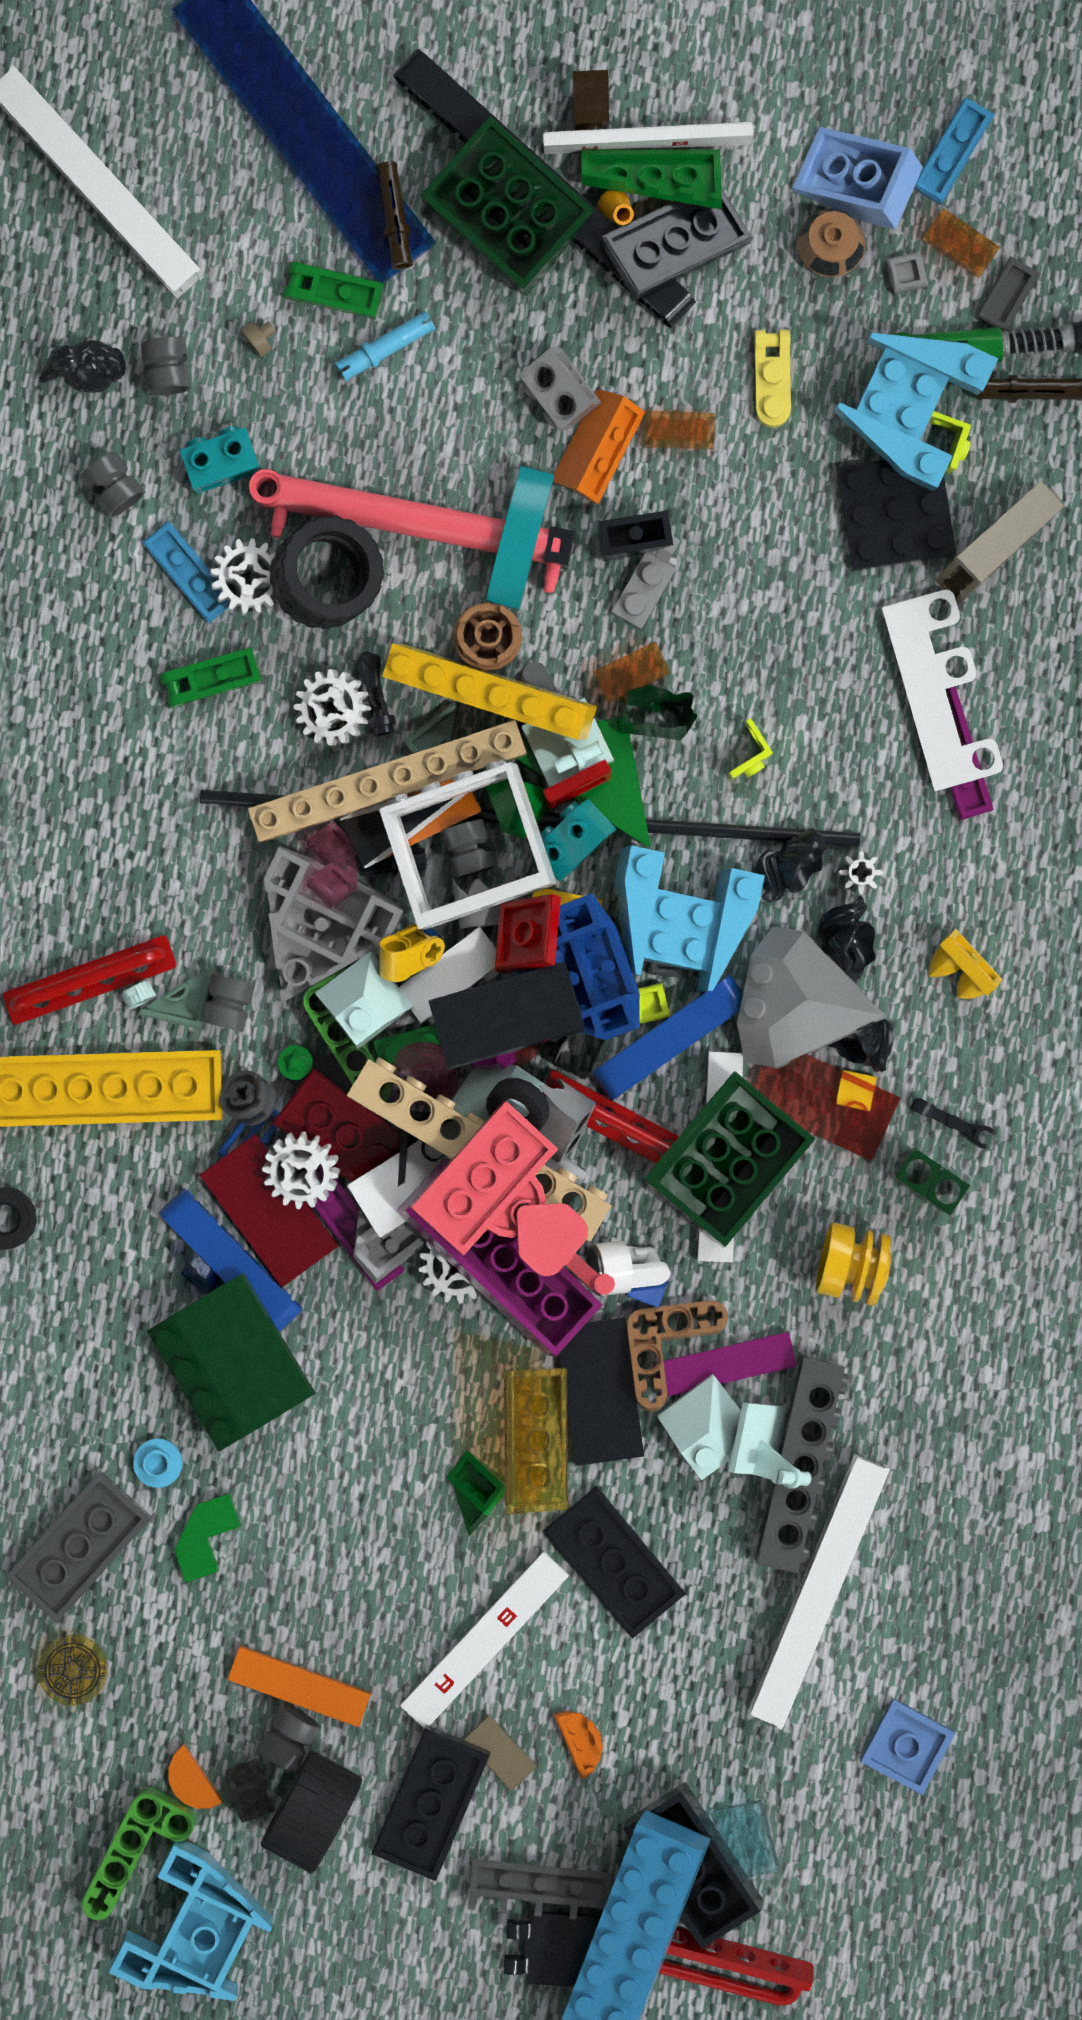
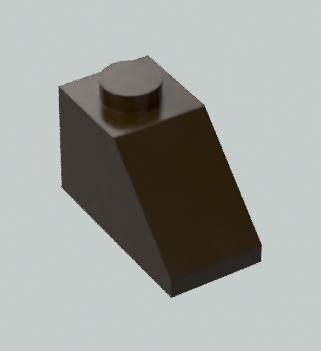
M608 70L573 71L574 131L609 129Z

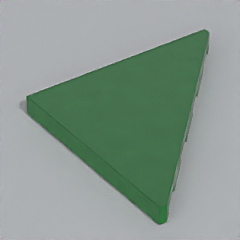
M618 718L596 721L614 759L613 762L608 764L611 768V778L573 798V800L581 804L589 799L617 830L637 841L642 847L650 848L630 734L617 732ZM522 734L521 738L527 755L516 760L539 777L545 779L525 735Z

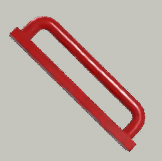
M162 935L8 990L3 993V998L12 1023L18 1025L175 969L177 963L167 936ZM148 965V968L143 972L137 973L133 971V969ZM116 976L115 980L110 984L105 985L100 982ZM83 988L82 992L77 996H70L67 994L69 992ZM50 1000L49 1004L43 1008L35 1006L38 1003Z
M555 1070L550 1072L544 1083L552 1089H562L557 1081V1078L596 1102L586 1127L654 1163L661 1159L658 1153L664 1155L672 1146L665 1139L675 1142L679 1137ZM603 1107H610L614 1110L615 1114ZM596 1120L609 1127L600 1126L599 1124H597ZM633 1123H640V1124H642V1125L645 1127L646 1130H644L643 1128H641V1127H639V1126H637V1125H635V1124H633ZM626 1136H628L629 1138H631V1139H633V1140H635V1141H637V1142H639V1143H632V1142H630Z
M681 1927L676 1928L672 1938L681 1943L671 1941L666 1954L788 1986V1989L783 1992L665 1960L659 1972L662 1975L779 2006L794 2003L798 2000L802 1990L807 1992L811 1990L813 1983V1964L810 1962L718 1938L704 1947L715 1951L710 1952L704 1948L701 1949L690 1930ZM738 1957L745 1958V1959L749 1960L750 1962L743 1961V1960L739 1959ZM772 1966L781 1968V1969L784 1970V1971L777 1970V1969L773 1968Z

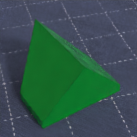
M508 779L486 786L503 833L518 838L527 836ZM523 782L536 822L538 823L549 810L543 797V790L545 789Z
M467 1450L446 1478L453 1484L468 1536L475 1531L509 1489L510 1482Z

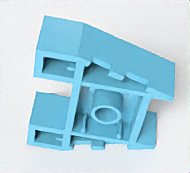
M871 333L865 342L881 349L882 353L855 409L843 403H838L833 411L851 429L853 428L877 454H880L900 476L933 491L938 488L952 459V455L920 439L948 381L978 395L984 390L998 358L966 343Z
M632 845L621 848L614 885L615 894L618 896L619 927L622 930L623 947L633 976H641L643 962L646 960L700 972L696 991H713L758 911L765 875L734 868L720 870L714 901L658 889L665 853Z
M186 1840L172 1841L159 1867L158 1878L187 1893L160 1945L132 1931H126L111 1961L109 1973L141 1989L153 1990V1988L172 1990V1993L186 1994L187 1992L209 1995V1998L235 2001L238 1996V1984L225 1977L252 1924L270 1933L273 1917L208 1851Z

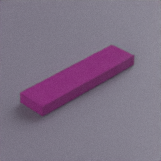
M956 686L947 688L945 690L961 746L971 744L973 741ZM975 751L972 755V762L976 768L981 770ZM984 778L949 787L959 821L994 810Z
M319 1164L318 1172L322 1175L320 1179L323 1181L324 1171L322 1164ZM334 1178L337 1182L334 1191L328 1190L329 1196L326 1201H322L317 1197V1203L314 1208L376 1291H378L404 1272L405 1269L400 1264L375 1284L356 1261L353 1254L359 1207L338 1179Z
M789 1331L663 1360L667 1397L690 1391L711 1374H714L718 1381L723 1384L797 1366ZM657 1374L656 1378L660 1379V1374Z

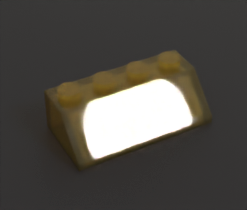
M530 1366L514 1367L504 1371L505 1514L567 1510V1368Z

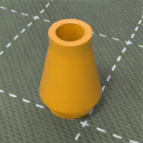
M609 190L598 201L597 209L613 224L627 225L632 221L634 212L626 193Z

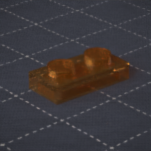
M945 208L941 210L922 238L926 243L977 278L981 277L1000 249V246Z
M646 411L644 447L714 450L715 413Z
M656 641L593 671V675L607 704L618 700L631 689L647 686L671 673Z

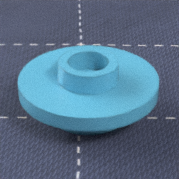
M155 1438L146 1441L138 1448L134 1456L133 1466L136 1476L142 1483L150 1487L162 1488L172 1484L179 1477L183 1466V1459L180 1450L175 1444L166 1439Z

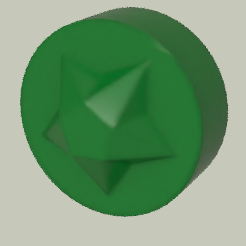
M288 1046L279 1055L278 1068L282 1075L288 1079L301 1080L307 1077L313 1069V1057L309 1050L303 1046Z

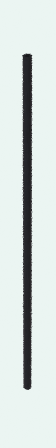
M201 790L200 804L254 807L287 795ZM481 808V812L463 820L474 821L484 819V822L499 823L495 810ZM546 812L537 825L549 826L551 824L553 827H557L563 821L559 816L561 813ZM646 819L648 833L786 842L806 830ZM817 830L826 838L827 845L859 847L860 833Z

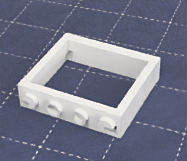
M505 759L491 762L485 765L487 771L475 775L472 770L457 774L452 777L453 783L442 787L440 782L420 788L421 794L408 798L407 794L395 796V798L388 800V806L379 809L418 929L427 930L557 885L517 764L506 763ZM508 779L539 873L431 910L400 817Z

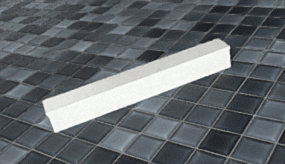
M12 65L9 68L10 70L0 79V107L176 299L183 295L198 280L201 281L204 278L201 269Z
M856 1454L851 1459L748 1708L751 1711L750 1715L776 1725L781 1730L784 1727L890 1471L887 1465H880Z

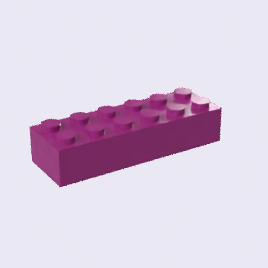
M443 1159L396 1211L545 1355L556 1357L603 1304L564 1266L558 1273L551 1276H542L534 1272L518 1255L517 1237L497 1236L486 1230L465 1255L458 1253L409 1208L452 1160Z

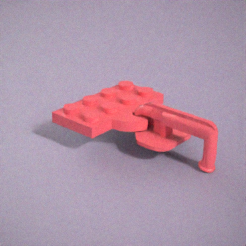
M507 1101L501 1103L409 1207L461 1255H465L483 1233L488 1230L497 1236L517 1237L520 1259L539 1275L551 1276L558 1273L563 1266H566L594 1292L606 1295L615 1288V1281L612 1276L604 1273L598 1274L576 1254L588 1236V1227L585 1220L567 1204H546L543 1186L535 1175L558 1148Z

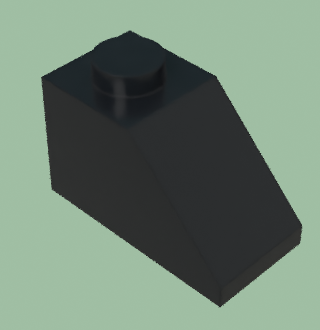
M668 510L599 521L597 525L602 562L639 556L674 545Z

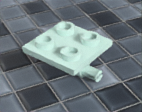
M593 719L587 740H576L529 724L521 726L549 787L606 759L608 764L614 761L595 719Z
M743 1402L737 1419L738 1428L735 1443L730 1453L729 1472L771 1479L774 1484H783L786 1488H797L799 1485L807 1486L810 1484L811 1475L809 1472L800 1471L779 1454L788 1407Z

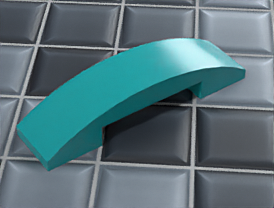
M523 466L520 467L497 551L486 602L520 610L554 474Z

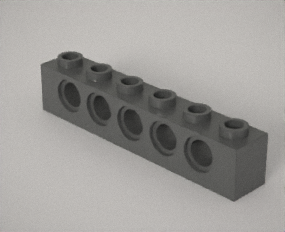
M801 1355L779 1454L793 1466L798 1457H810L812 1459V1467L808 1472L811 1475V1482L807 1486L799 1485L797 1488H786L783 1484L779 1485L772 1482L755 1557L758 1565L798 1574L800 1565L806 1566L810 1545L805 1544L808 1531L814 1532L818 1511L813 1510L815 1497H822L826 1477L820 1476L823 1462H830L833 1450V1443L828 1442L831 1428L837 1429L841 1415V1408H836L839 1394H845L849 1374L844 1373L845 1367L841 1364ZM816 1387H823L828 1392V1398L822 1405L810 1403V1392ZM810 1421L817 1422L820 1426L819 1435L810 1440L802 1437L801 1430L803 1425ZM793 1490L802 1491L805 1495L803 1504L796 1508L789 1507L786 1504V1497ZM787 1524L795 1526L797 1534L792 1541L784 1542L778 1538V1532L782 1526Z

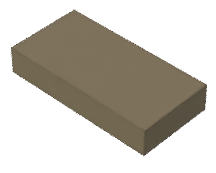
M490 1714L463 1739L491 1752L486 1765L511 1791L537 1767V1764Z

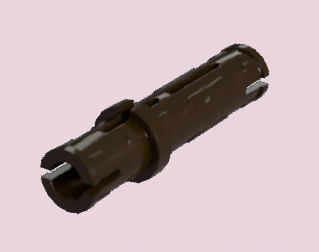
M386 161L377 164L375 167L386 226L383 229L384 239L388 240L391 268L402 270L413 266L408 238L411 235V229L405 220L397 162ZM389 187H391V193H392V199H393L394 209L392 208V202H391V196H390ZM396 225H397V231H398L399 244H398L397 234H396Z
M1009 375L1008 379H989L984 390L976 396L978 400L1007 399L1008 403H1016L1017 400L1082 401V378L1018 379L1017 375Z

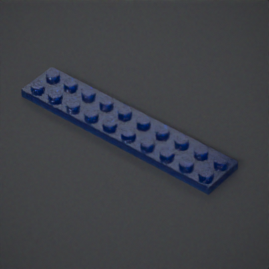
M183 0L172 8L174 16L377 282L385 284L402 270L391 268L388 240L384 239L383 229L386 226L378 175L375 168L377 164L251 0ZM389 187L390 196H391V202H392V208L394 209L393 199H392V193H391V187ZM403 199L406 224L411 229V235L408 238L411 258L414 262L436 245V241ZM396 225V234H397V240H398V244H399L398 231H397V225Z

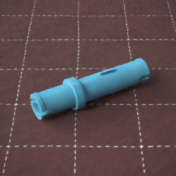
M425 310L422 311L419 315L370 343L365 342L361 344L360 349L340 361H336L335 365L339 372L347 367L349 368L342 372L341 377L347 382L371 366L372 368L379 366V362L431 331H435L432 320L422 325V323L430 318Z

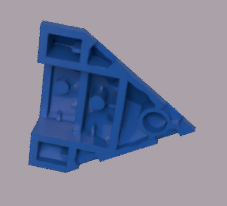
M588 894L560 905L555 964L566 962L585 1025V1031L581 1033L609 1040L640 1028V993L615 924L593 894ZM540 968L514 972L512 976H516Z

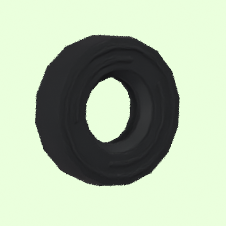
M506 1078L499 1081L487 1097L486 1109L489 1117L503 1101L514 1099L525 1105L529 1111V1116L524 1118L540 1131L549 1118L550 1110L547 1098L540 1089L520 1078Z
M5 1187L0 1188V1206L8 1205L13 1207L18 1214V1223L10 1232L0 1231V1250L14 1249L26 1243L34 1233L37 1223L36 1209L31 1199L20 1190Z

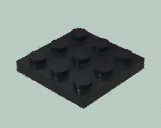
M886 460L837 467L836 472L853 572L955 556L957 554L944 476L938 488L931 491L900 476Z

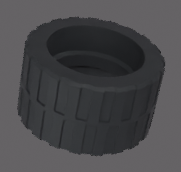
M339 516L317 517L298 527L284 539L285 541L275 551L276 554L270 566L272 593L284 613L290 615L291 619L297 623L300 622L306 625V627L321 629L342 626L369 608L375 601L376 595L380 593L382 579L384 578L382 554L379 552L375 539L371 538L366 529L355 524L356 522L350 519H342ZM314 542L330 543L340 548L349 557L355 570L356 584L354 592L346 601L336 605L322 603L314 599L303 588L298 577L297 560L299 554L306 546Z
M313 1750L310 1751L279 1804L262 1838L261 1847L310 1874L314 1873L346 1818L362 1784V1777Z

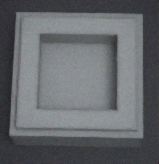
M921 252L886 260L893 295L928 287Z

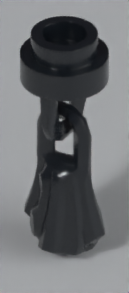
M369 651L362 652L358 657L356 665L363 678L366 692L369 694L368 700L371 706L370 713L372 719L368 720V728L370 731L373 730L374 736L391 734L394 732L393 726L396 725L394 715H389L387 704L384 700L380 682V656ZM372 688H377L378 696L373 697ZM377 708L382 709L383 716L377 717Z

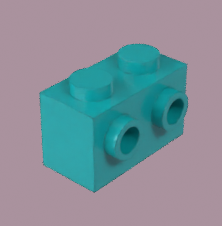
M237 425L220 430L218 437L206 440L205 437L195 438L186 443V448L180 449L196 495L247 478L261 470L246 427L239 429Z
M589 799L579 806L575 801L571 803L559 815L563 821L556 828L550 824L540 833L554 877L559 882L571 874L617 830Z

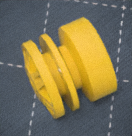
M831 1222L822 1249L815 1292L839 1298L845 1284L851 1285V1301L858 1302L863 1288H866L865 1304L875 1306L880 1293L885 1288L890 1271L891 1235L880 1233L874 1248L873 1231L867 1230L861 1243L857 1244L855 1243V1227Z

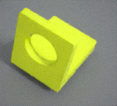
M933 411L928 423L956 433L949 451L952 459L945 473L950 474L957 469L959 460L964 461L968 454L971 441H968L967 437L971 425Z
M751 718L746 720L744 724L762 752L730 771L728 777L731 781L745 773L747 778L765 768L762 761L773 754Z

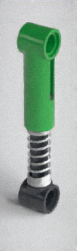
M1082 320L1080 322H1072L1070 325H1062L1061 327L1057 325L1055 329L1048 326L1046 330H1042L1041 327H1038L1036 331L1029 328L1027 332L1019 329L1016 333L1012 329L1008 332L1007 330L1001 331L1000 327L914 335L904 332L893 334L966 343L998 358L997 362H1002L1003 357L1008 358L1010 354H1016L1018 357L1019 353H1025L1027 356L1028 352H1034L1037 355L1038 351H1044L1046 354L1049 350H1053L1054 353L1057 350H1062L1064 353L1072 351L1073 354L1078 353L1082 355Z

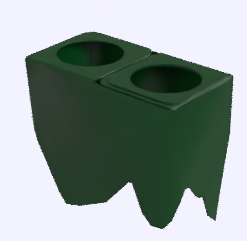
M653 685L631 689L619 698L617 732L682 740L698 717L697 713H693L692 709L694 695L690 692L675 695L667 689ZM627 706L639 707L645 715L644 723L638 725L631 723L628 719ZM676 706H683L682 714ZM662 710L672 711L677 716L679 724L674 728L659 727L655 724L656 715Z
M909 1148L900 1154L894 1164V1178L897 1182L933 1205L937 1210L948 1215L953 1213L971 1186L916 1148ZM913 1160H923L930 1167V1177L923 1184H914L906 1176V1167ZM944 1179L955 1181L960 1188V1194L952 1204L941 1203L935 1195L937 1184Z

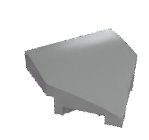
M359 1206L353 1257L376 1284L424 1247L427 1240L407 1221L384 1236L379 1237Z

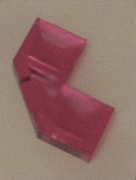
M333 821L311 836L307 842V847L323 860L327 866L310 877L306 886L330 909L355 892L357 887V853L348 835Z

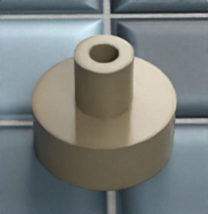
M250 321L240 329L242 335L260 357H263L272 350L267 339L277 331L269 321L259 328Z

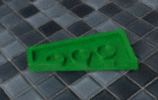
M720 149L581 150V185L722 209Z

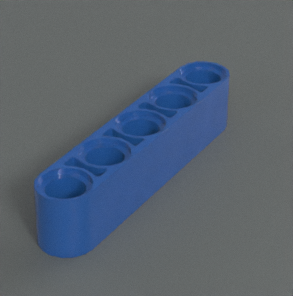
M729 975L720 981L713 991L703 993L690 1004L595 1069L591 1074L609 1100H614L738 1013L743 996L742 990L733 977Z
M183 1188L159 1211L160 1216L225 1283L244 1272L277 1329L281 1332L303 1311L301 1305L296 1300L292 1301L290 1299L292 1296L271 1275L268 1276L266 1274L268 1271L247 1250L243 1251L241 1249L243 1246L224 1226H219L217 1224L219 1221L198 1200L195 1202L193 1200L194 1196L187 1189Z

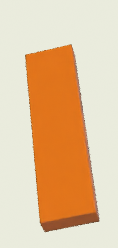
M242 1645L239 1646L227 1679L356 1727L360 1726L371 1692Z

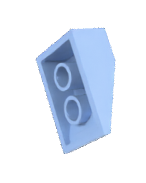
M819 127L792 189L796 193L831 208L847 212L852 217L864 222L896 230L923 167L911 148Z

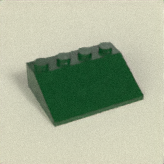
M491 116L420 195L423 203L526 296L551 269L594 212L591 206Z
M734 1071L646 1175L644 1180L724 1248L816 1138Z
M244 1272L147 1330V1333L218 1452L316 1394Z

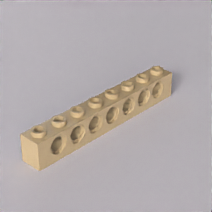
M516 720L248 808L258 841L264 843L387 802L398 795L418 792L421 787L432 783L440 782L442 784L451 781L453 776L472 770L475 773L486 769L485 765L503 759L508 762L526 756L527 753Z
M378 1057L374 1063L368 1059L347 1096L452 1159L485 1123L483 1119L471 1112L464 1117L454 1111L457 1104L441 1094H438L437 1098L434 1099L424 1093L427 1086L408 1075L404 1081L394 1075L396 1067ZM392 1082L399 1087L400 1097L396 1102L386 1103L380 1098L379 1091L383 1084ZM415 1101H424L429 1105L430 1115L425 1121L419 1122L411 1117L410 1107ZM447 1119L456 1120L461 1128L458 1137L452 1140L445 1139L440 1132L441 1124ZM544 1165L537 1174H546L551 1181V1187L545 1193L546 1204L562 1203V1198L565 1194L576 1192L580 1196L581 1205L575 1212L585 1220L588 1227L586 1240L590 1242L612 1206L605 1202L608 1195L592 1185L585 1190L575 1184L578 1177L562 1167H559L557 1172Z

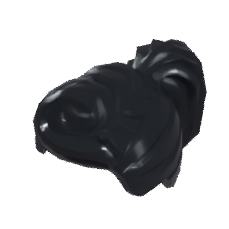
M83 341L73 348L65 345L52 350L42 369L39 382H47L57 377H65L67 383L77 391L99 393L107 390L111 383H116L117 380L125 375L126 364L120 349L110 347L108 344L100 341Z
M808 828L797 837L794 836L784 842L780 851H766L759 857L755 869L757 874L765 875L763 881L765 893L761 896L763 900L771 903L778 901L784 896L785 889L790 893L802 891L806 887L810 876L822 870L823 853L826 849L827 841L821 833L814 828Z
M859 896L853 903L837 906L825 912L819 922L820 933L828 940L830 957L855 983L863 975L864 967L876 959V953L873 949L875 929L869 922L858 921L867 909V904L862 896Z
M884 1018L876 1023L871 1022L857 1029V1032L827 1046L837 1048L852 1063L863 1064L870 1060L873 1070L883 1073L886 1070V1062L893 1046V1027Z

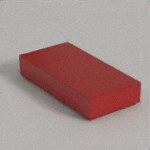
M606 759L543 790V797L548 808L553 809L610 780L611 768Z

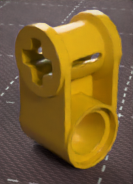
M411 924L393 935L384 937L379 943L380 976L387 981L401 982L408 979L411 975L435 965L444 953V941L437 936L431 937L427 935L423 929H418L417 924Z

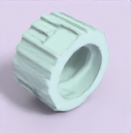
M143 981L124 991L121 997L128 1010H132L151 1001L156 997V994L149 981Z

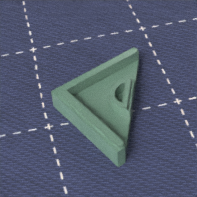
M451 703L402 741L411 754L452 741L456 713L455 704Z
M209 966L204 971L140 1009L138 1015L202 1030L204 1022L199 1020L204 1002L209 1001L208 986L211 974H215L217 967Z

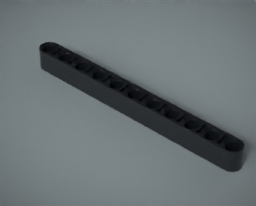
M416 49L393 74L398 84L403 88L407 86L409 88L407 92L428 111L432 109L434 111L432 114L452 133L458 132L460 134L458 138L465 144L490 116L594 209L593 214L572 241L582 250L585 247L587 249L585 253L607 273L609 271L613 272L611 276L630 292L600 244L602 236L618 229V227L421 50ZM676 280L637 299L658 319L662 317L664 319L663 323L671 329L696 303L694 297Z

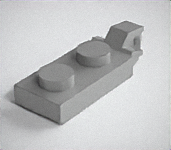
M672 536L673 546L644 554L611 614L639 630H642L676 571L675 567L679 561L673 558L672 555L678 547L680 540Z

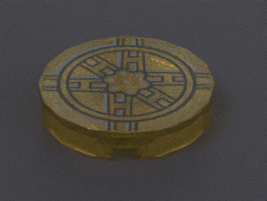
M65 1635L57 1638L46 1647L39 1659L38 1676L41 1687L50 1698L60 1704L75 1706L89 1702L100 1693L107 1681L108 1661L106 1653L96 1641L85 1635Z

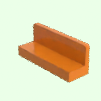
M600 389L595 394L602 403L580 421L554 472L553 480L556 485L572 489L586 500L595 504H599L645 414V411L625 396Z

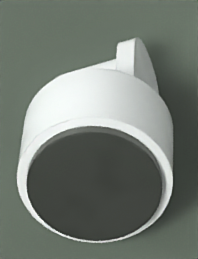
M624 1241L592 1244L587 1252L586 1263L598 1274H609L615 1281V1288L606 1295L629 1293L631 1288L660 1285L666 1282L671 1275L668 1265L660 1261L656 1250L652 1247L627 1246ZM594 1292L597 1296H606L599 1294L598 1292Z

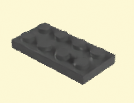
M99 1471L5 1577L52 1620L58 1623L150 1521L152 1516L106 1474Z

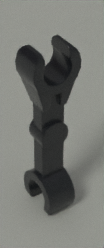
M915 1098L911 1105L912 1111L924 1117H930L950 1129L963 1133L979 1148L988 1149L990 1147L979 1141L978 1136L980 1132L986 1130L992 1135L996 1134L989 1126L969 1124L955 1115H950L936 1108L935 1105L923 1099Z

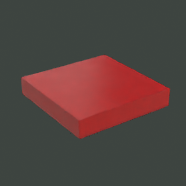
M549 894L505 902L500 905L494 971L504 974L555 966L561 897Z

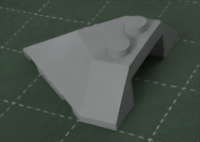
M278 847L264 877L265 892L268 894L269 920L276 969L279 972L281 1003L377 949L384 937L393 935L404 909L381 891L318 859Z
M773 926L751 954L737 1026L744 1062L779 1069L803 1054L813 1053L857 1032L858 1028L871 1022L876 1023L887 1016L865 996V993L837 963L821 950L807 932Z

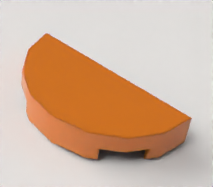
M572 1711L554 1713L581 1780L593 1773L601 1759L603 1744L600 1731L592 1720L581 1713Z
M184 1743L174 1753L168 1767V1781L174 1795L182 1803L196 1809H210L222 1804L223 1799Z

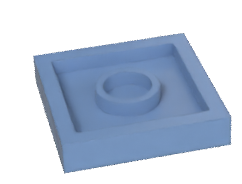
M892 1698L860 1761L923 1795L956 1733Z

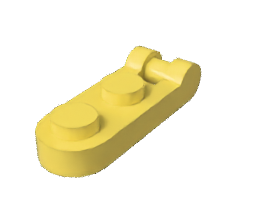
M790 329L779 330V333H766L765 330H755L756 415L764 426L776 428L786 423L791 412ZM766 347H779V357H766Z

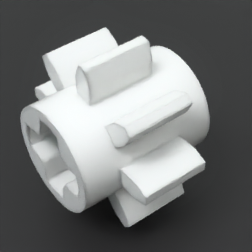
M863 851L858 852L857 860L855 861L846 856L844 861L848 868L838 872V875L847 877L848 882L844 885V889L852 885L856 886L858 895L863 894L865 885H868L873 890L876 889L877 885L873 878L883 874V871L875 870L873 864L876 862L877 857L866 860L864 859ZM859 864H863V870L869 871V876L863 878L862 882H858V876L852 875V870L858 868Z

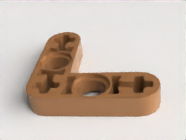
M702 1301L661 1306L659 1308H644L634 1311L629 1316L627 1331L637 1403L642 1409L654 1412L660 1410L667 1401V1385L661 1341L720 1333L725 1329L728 1320L727 1310L722 1303ZM709 1309H714L716 1315L722 1316V1318L717 1319L716 1326H710L708 1320L698 1321L699 1329H692V1310H697V1318L707 1316ZM681 1313L685 1315L688 1321L687 1326L680 1331L672 1330L667 1323L671 1314ZM663 1314L662 1327L665 1333H658V1326L649 1327L647 1334H640L639 1329H633V1325L638 1324V1318L644 1317L646 1323H657L656 1315ZM644 1351L653 1352L657 1357L656 1366L649 1370L641 1368L637 1363V1357L640 1353ZM660 1374V1379L653 1378L654 1390L661 1392L662 1395L656 1397V1403H649L648 1398H642L641 1394L647 1392L646 1379L639 1381L638 1376L652 1377Z

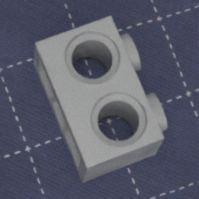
M561 347L549 348L519 374L524 381L522 386L525 392L533 400L539 401L545 409L543 412L545 419L554 428L558 427L559 430L572 428L602 403ZM545 368L550 369L553 375V381L550 386L545 385L542 380V372ZM566 395L574 403L573 411L570 414L566 413L562 406Z

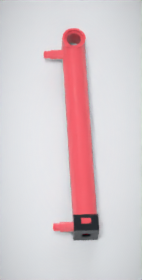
M262 469L256 472L249 482V491L254 502L264 509L274 508L271 536L275 538L282 536L289 511L314 517L339 516L342 519H350L356 522L355 524L358 526L497 553L506 521L499 518L281 475L270 469ZM265 482H273L277 485V490L273 496L263 497L259 495L260 486ZM552 526L550 529L540 528L532 561L544 563V566H546L544 592L553 593L558 582L560 569L568 570L575 531Z

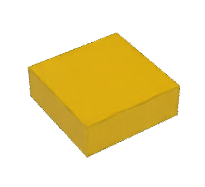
M842 1070L835 1104L870 1111L877 1077Z

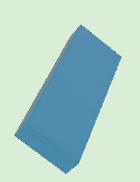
M965 97L924 165L914 190L942 205L995 114Z
M170 521L166 522L142 542L209 624L228 609L230 602L227 599L220 603L217 601L222 593L221 590L211 589V585L218 581L217 578L210 576L208 567Z

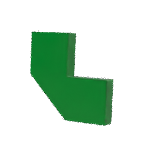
M230 1492L196 1504L174 1551L185 1583L220 1570L209 1537L241 1527Z

